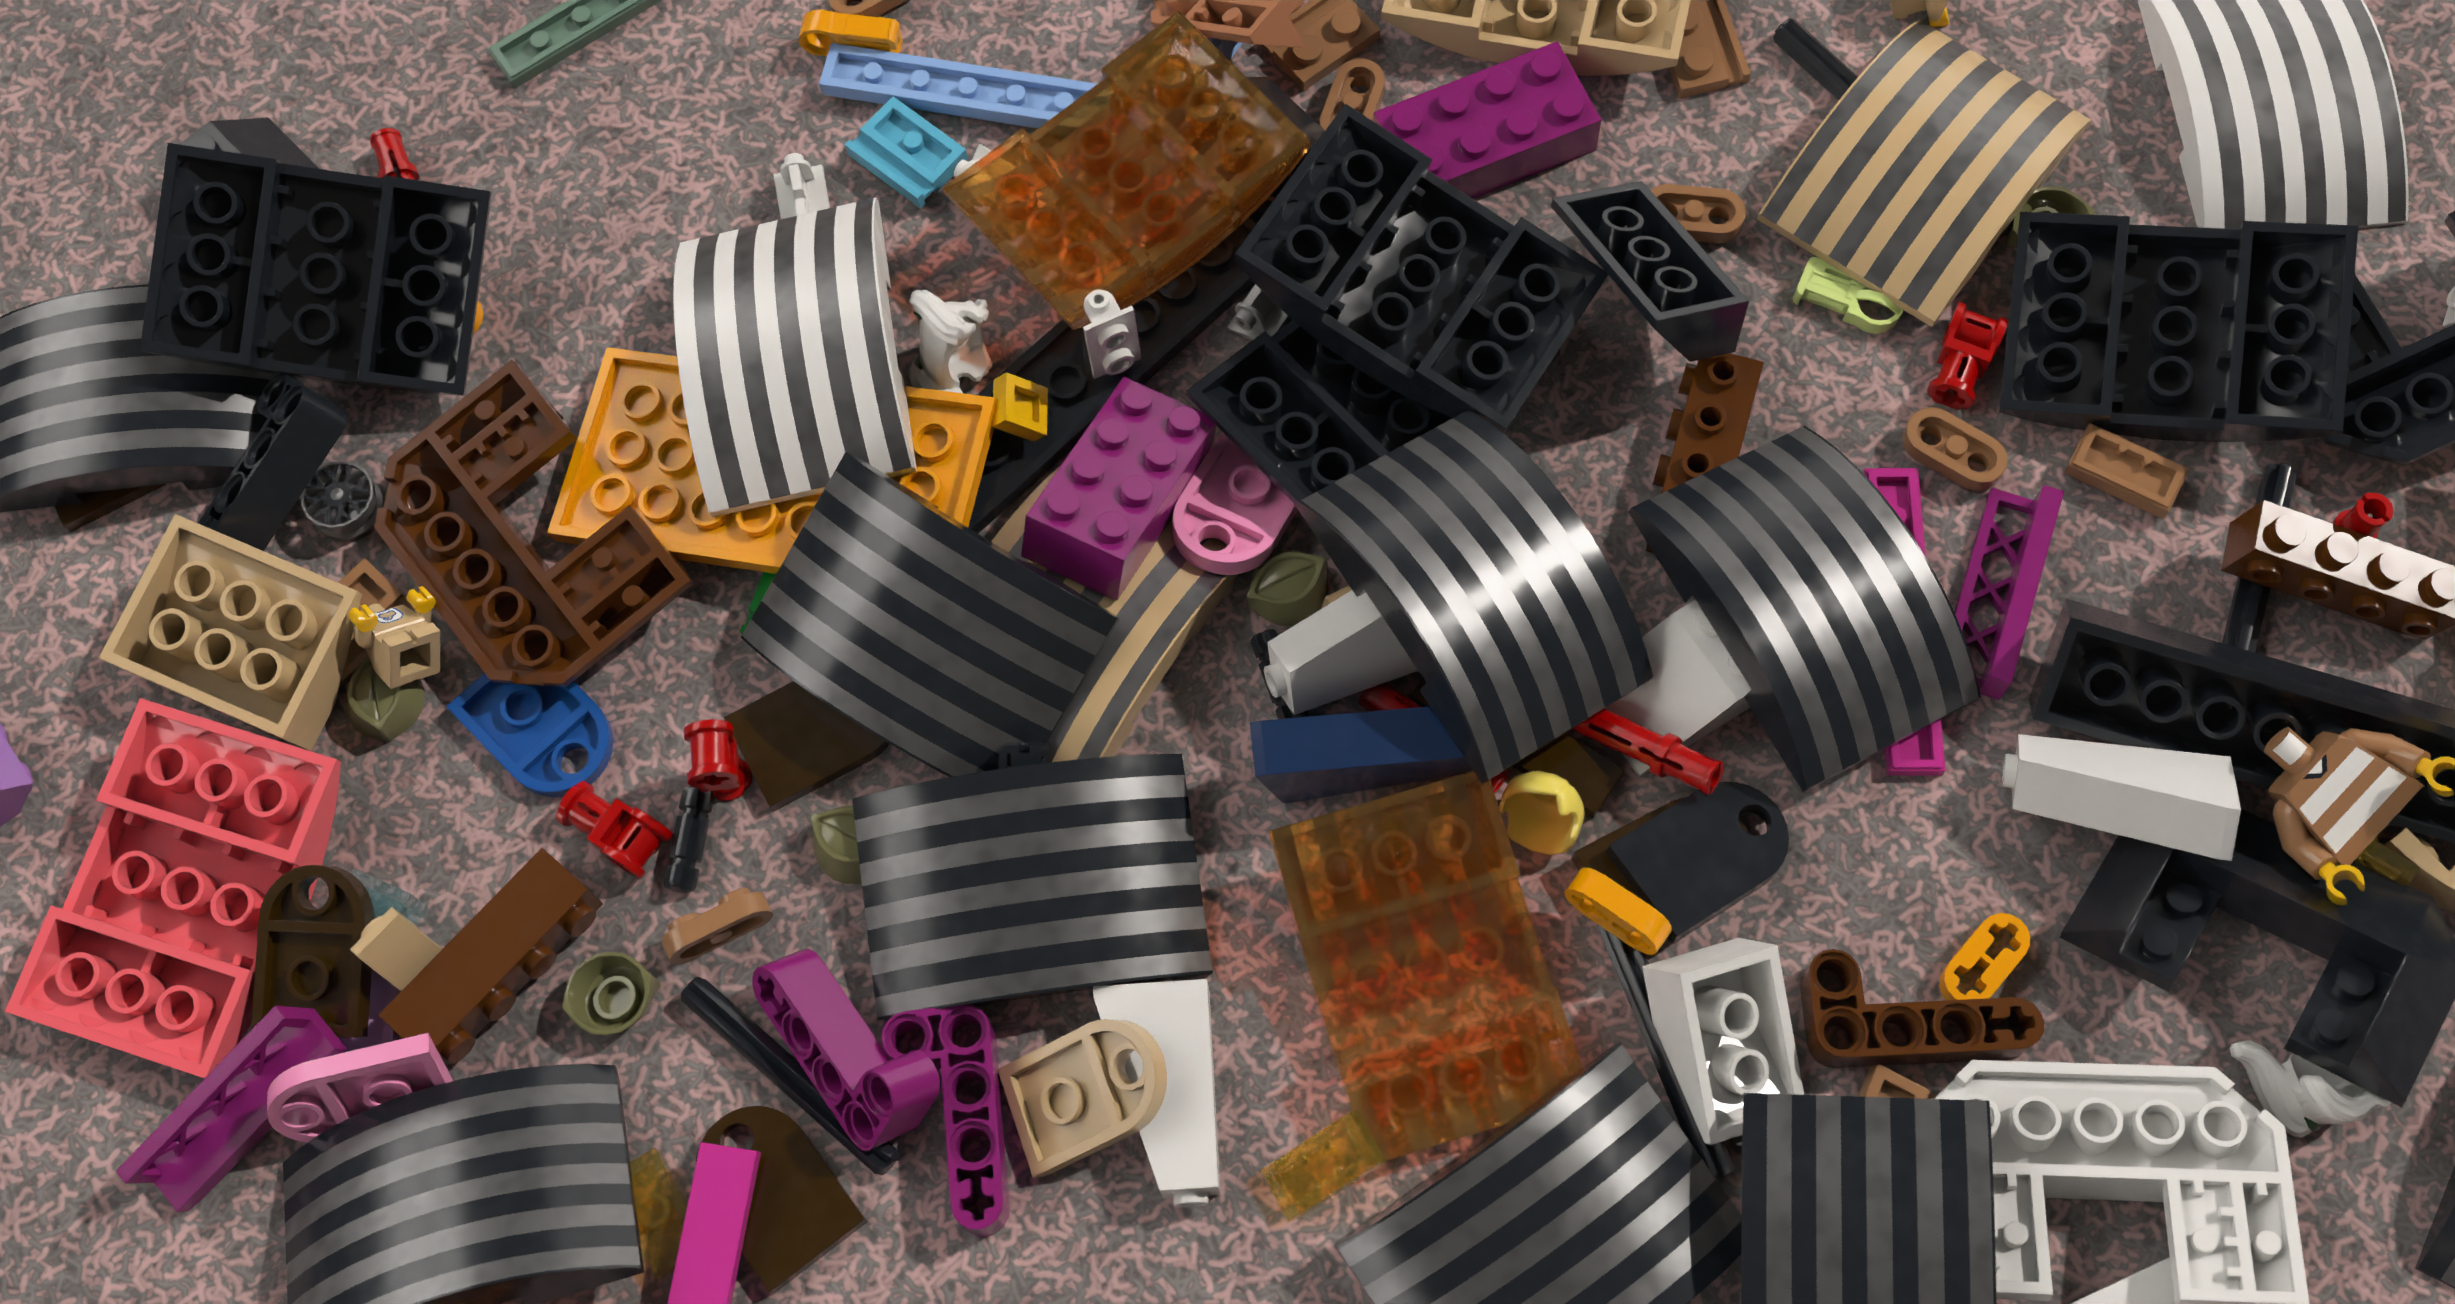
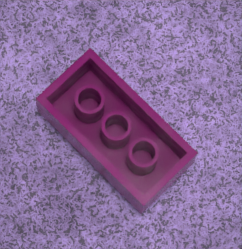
M1558 41L1374 112L1375 123L1433 159L1428 169L1430 172L1472 199L1596 151L1602 121Z
M1123 377L1026 514L1021 557L1118 601L1173 517L1174 507L1178 498L1213 445L1217 426L1202 411Z

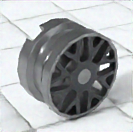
M347 461L330 462L318 468L301 494V506L307 518L316 524V527L329 539L340 542L354 539L358 541L371 534L375 530L377 510L384 507L385 501L381 488L371 479L368 472L358 464ZM353 468L359 470L355 473H352ZM307 502H312V504L307 508Z

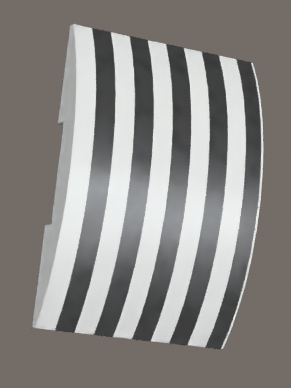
M2138 0L2156 71H2164L2184 146L2179 159L2197 227L2241 229L2243 221L2358 225V229L2406 224L2408 222V166L2401 110L2390 63L2382 39L2364 0Z
M877 198L680 243L674 271L673 301L677 359L694 458L708 512L712 517L822 493L845 452H850L889 477L917 471L905 383L898 369L887 291L891 290L880 206Z

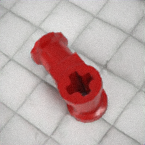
M1958 301L1942 339L1941 346L1943 347L1936 362L1942 364L1938 377L1933 379L1927 388V394L1934 402L1956 410L1969 409L1973 406L1976 396L1973 388L1977 378L1982 379L1987 367L1992 362L2009 319L2002 316L1998 320L1991 319L1966 310V304Z
M710 719L686 725L683 729L684 740L690 743L692 769L687 772L688 785L699 788L701 792L713 791L714 796L720 801H732L740 798L751 785L752 772L747 762L738 757L733 724L725 720Z
M581 781L572 786L559 803L555 817L557 822L565 827L573 825L587 834L588 837L586 839L604 857L641 880L646 874L643 867L662 841H670L673 833L647 813L636 807L631 808L617 798L612 804L596 795L593 785L586 781ZM589 813L594 814V815L597 816L598 818L593 817V816L590 815Z

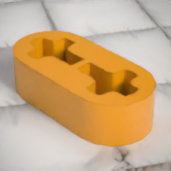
M1583 867L1565 890V897L1575 909L1639 952L1648 955L1656 954L1672 931L1671 924L1663 914L1597 870Z
M2006 913L1994 914L1984 920L1944 967L1939 977V988L1942 996L1946 1000L1990 998L2026 955L2030 947V934L2027 926L2019 918ZM1989 929L1996 934L2003 929L2008 930L2013 935L2010 938L2009 944L2015 951L2004 948L1994 959L1989 957L1985 951L1994 941L1993 935L1988 932ZM1977 963L1984 969L1975 982V986L1981 992L1979 994L1975 990H1970L1964 995L1956 988L1960 979L1954 972L1956 971L1964 975Z

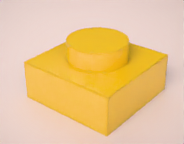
M1007 372L995 378L993 397L996 398L992 427L1033 442L1047 435L1048 388Z

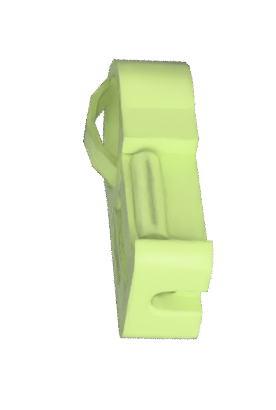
M1811 257L1808 260L1793 295V302L1796 305L1802 299L1844 314L1843 322L1874 334L1884 333L1892 329L1903 313V309L1896 306L1883 293L1870 290L1819 257ZM1858 300H1869L1891 309L1895 314L1886 320L1871 319L1861 311Z

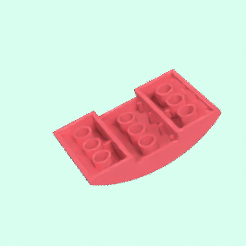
M140 698L96 801L106 804V808L63 908L50 905L5 1012L205 1079L241 1041L252 1024L258 921L260 908L266 893L275 881L288 871L301 866L323 864L335 815L341 761ZM318 878L313 881L309 888L310 901Z

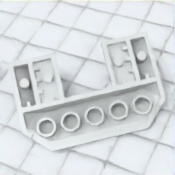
M1971 1060L1955 1076V1079L1934 1098L1990 1102L1995 1214L1997 1299L2049 1301L2052 1297L2053 1289L2044 1198L2164 1202L2175 1304H2309L2285 1125L2266 1109L2260 1112L2233 1089L2235 1083L2216 1067Z

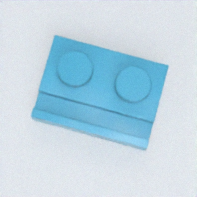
M894 96L860 128L861 134L853 142L849 139L844 144L848 156L920 209L925 205V199L932 192L936 194L954 175L957 164L961 160H969L964 147Z

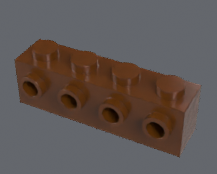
M1728 353L1698 360L1697 365L1686 363L1678 393L1687 395L1688 398L1684 410L1673 409L1665 438L1675 441L1671 456L1661 454L1652 484L1663 487L1661 493L1739 457L1761 376L1763 361ZM1647 543L1645 551L1653 553Z
M2266 500L2261 501L2229 524L2221 567L2223 572L2381 627L2425 640L2455 625V566Z
M541 848L378 1016L402 1039L429 1033L445 1066L457 1063L471 1051L475 1044V1037L490 1021L502 1018L513 1007L516 1001L515 995L531 979L539 978L551 968L557 957L556 952L571 937L581 935L592 925L597 915L596 911L603 903L546 850Z

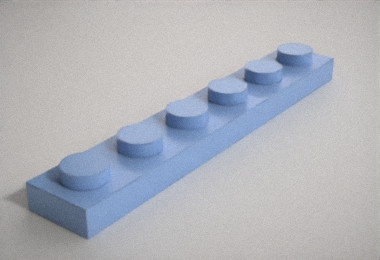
M831 43L819 82L822 94L826 96L885 104L894 96L910 109L1070 133L1118 92L1116 86ZM1113 118L1090 137L1108 139Z

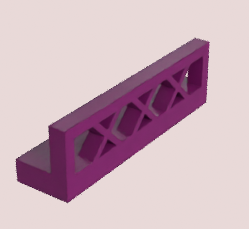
M2043 485L2034 500L1992 487L1988 492L1954 611L1961 630L1964 627L1970 636L1965 639L1967 646L1974 644L1986 662L1982 679L1977 678L1981 695L2000 700L2012 683L2063 499V490ZM2000 505L2028 514L2024 529L2005 538L1994 520L1997 506ZM1991 533L1996 543L1986 547L1989 534ZM2020 541L2017 554H2015L2010 545ZM2001 550L2013 569L2010 577L1992 585L1981 567V562L1984 557ZM1976 580H1978L1983 589L1973 594ZM2007 588L2004 601H2002L1997 592ZM1988 596L1999 614V619L1996 625L1978 632L1967 614L1970 604ZM1994 635L1989 649L1983 639Z
M274 1006L116 1170L117 1174L125 1184L155 1183L176 1212H188L272 1128L267 1117V1092L273 1080L282 1072L295 1065L341 1054L347 1048L315 1009Z

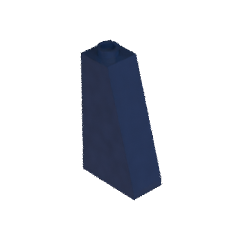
M1430 706L1264 720L1250 723L1255 777L1282 803L1305 801L1474 772Z

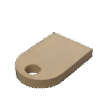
M1102 1019L1092 1021L998 1069L1032 1177H1044L1142 1130L1158 1113L1167 1087L1166 1063L1158 1043L1143 1027L1126 1020ZM1133 1051L1140 1055L1143 1062L1142 1074L1135 1083L1128 1078L1125 1069L1126 1060Z

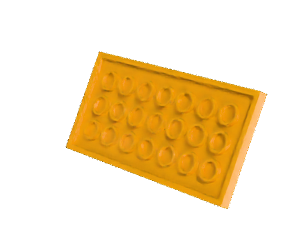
M607 347L547 534L554 541L580 545L630 505L665 548L678 560L777 574L822 493L712 517L708 512L694 458L683 402L677 356ZM905 386L917 471L891 478L938 506V510L968 527L994 431L992 420L996 398Z

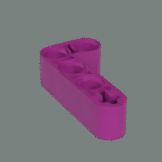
M802 949L759 966L754 970L752 985L760 1006L842 1128L858 1148L869 1151L919 1126L940 1089L937 1069L927 1054L920 1050H913L891 1060L822 959L811 949Z
M973 1005L940 1009H918L895 1014L887 1021L882 1031L881 1040L889 1056L895 1059L904 1055L898 1050L902 1036L913 1030L922 1031L925 1033V1040L919 1050L927 1054L937 1070L941 1069L950 1204L953 1216L967 1232L975 1236L987 1237L996 1234L1004 1227L1009 1218L1010 1205L1000 1077L998 1072L997 1039L994 1028L982 1010ZM967 1024H977L982 1027L981 1037L973 1046L963 1048L955 1045V1035L961 1027ZM977 1079L986 1083V1092L980 1101L971 1105L959 1102V1091L967 1081ZM976 1136L989 1138L991 1142L990 1151L983 1160L972 1163L963 1159V1148L967 1141ZM964 1177L981 1179L984 1196L990 1203H994V1207L985 1209L984 1219L978 1221L970 1211H967V1207L974 1206L977 1203V1188L969 1178L963 1180Z

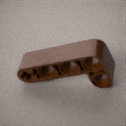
M1829 949L1819 953L1807 966L1800 979L1807 1046L1812 1057L1826 1067L1843 1068L1864 1067L1876 1064L1885 1066L1969 1062L1971 1060H2009L2022 1055L2040 1040L2044 1032V1019L2041 1011L2032 1002L2024 998L2005 997L1865 1004L1859 965L1850 954L1842 950ZM1824 969L1836 973L1841 979L1842 991L1829 992L1824 989L1818 982L1817 971ZM2007 1018L2011 1027L2020 1028L2022 1032L2016 1039H2014L2012 1030L2008 1029L1993 1030L1985 1037V1029H1994ZM1942 1020H1951L1962 1028L1965 1035L1963 1044L1952 1043L1945 1038L1940 1028ZM1895 1023L1900 1026L1906 1033L1907 1046L1898 1047L1889 1043L1883 1035L1882 1024ZM1833 1025L1843 1029L1850 1040L1849 1049L1841 1050L1832 1047L1825 1039L1824 1027Z

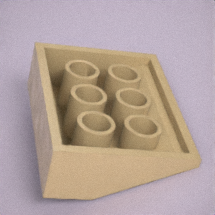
M175 514L103 648L99 659L301 748L312 751L336 704L355 626L350 621L348 615L349 611L354 607L359 610L362 593Z

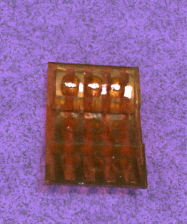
M1177 11L1101 68L1103 80L1032 134L1029 135L1021 128L943 187L946 196L1073 330L1090 324L1084 310V300L1092 291L1097 289L1108 291L1115 298L1120 310H1123L1154 293L1198 262L1238 228L1273 193L1311 147V140L1180 11Z
M1474 771L1268 832L1316 1004L1369 1166L1509 1124L1524 1114L1527 1107L1582 1068L1557 988L1552 986L1518 880L1521 875L1490 780L1482 784Z

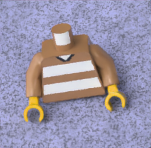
M2286 727L2275 734L2264 748V753L2285 770L2268 790L2269 795L2276 802L2272 815L2282 849L2315 880L2324 879L2326 881L2327 896L2331 902L2339 906L2347 905V898L2335 889L2334 885L2340 880H2350L2356 884L2358 889L2363 892L2365 891L2362 873L2350 865L2423 787L2415 778L2420 776L2426 777L2432 790L2440 796L2450 797L2455 794L2449 787L2436 782V776L2440 771L2444 769L2455 770L2454 758L2439 757L2432 761L2429 752L2391 734L2354 728L2346 730L2341 734L2323 731L2308 744L2292 729Z

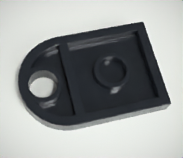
M1719 782L1711 794L1707 795L1702 793L1701 790H1697L1608 846L1606 854L1637 896L1663 914L1669 921L1672 931L1668 938L1673 944L1767 884L1785 860L1789 847V832L1782 812L1763 792L1738 782ZM1747 812L1759 815L1766 823L1767 832L1759 836L1746 833L1739 824L1738 816Z

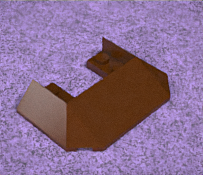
M512 359L388 457L384 479L388 481L384 507L377 510L374 528L419 587H425L435 598V609L492 682L567 687L694 583L681 562L665 548L630 505L553 567L549 568L498 502L577 440V437L564 423L562 415Z

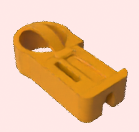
M812 10L803 16L798 42L808 53L828 56L831 43L900 53L903 39L900 24L895 19L836 13L827 10Z

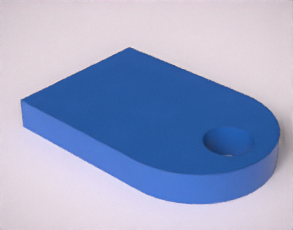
M483 673L446 706L523 787L541 796L563 797L572 786L581 781L592 784L603 773L612 755L613 731L608 718L574 681L567 687L494 683ZM577 748L588 751V762L581 771L573 774L562 771V760L569 751Z

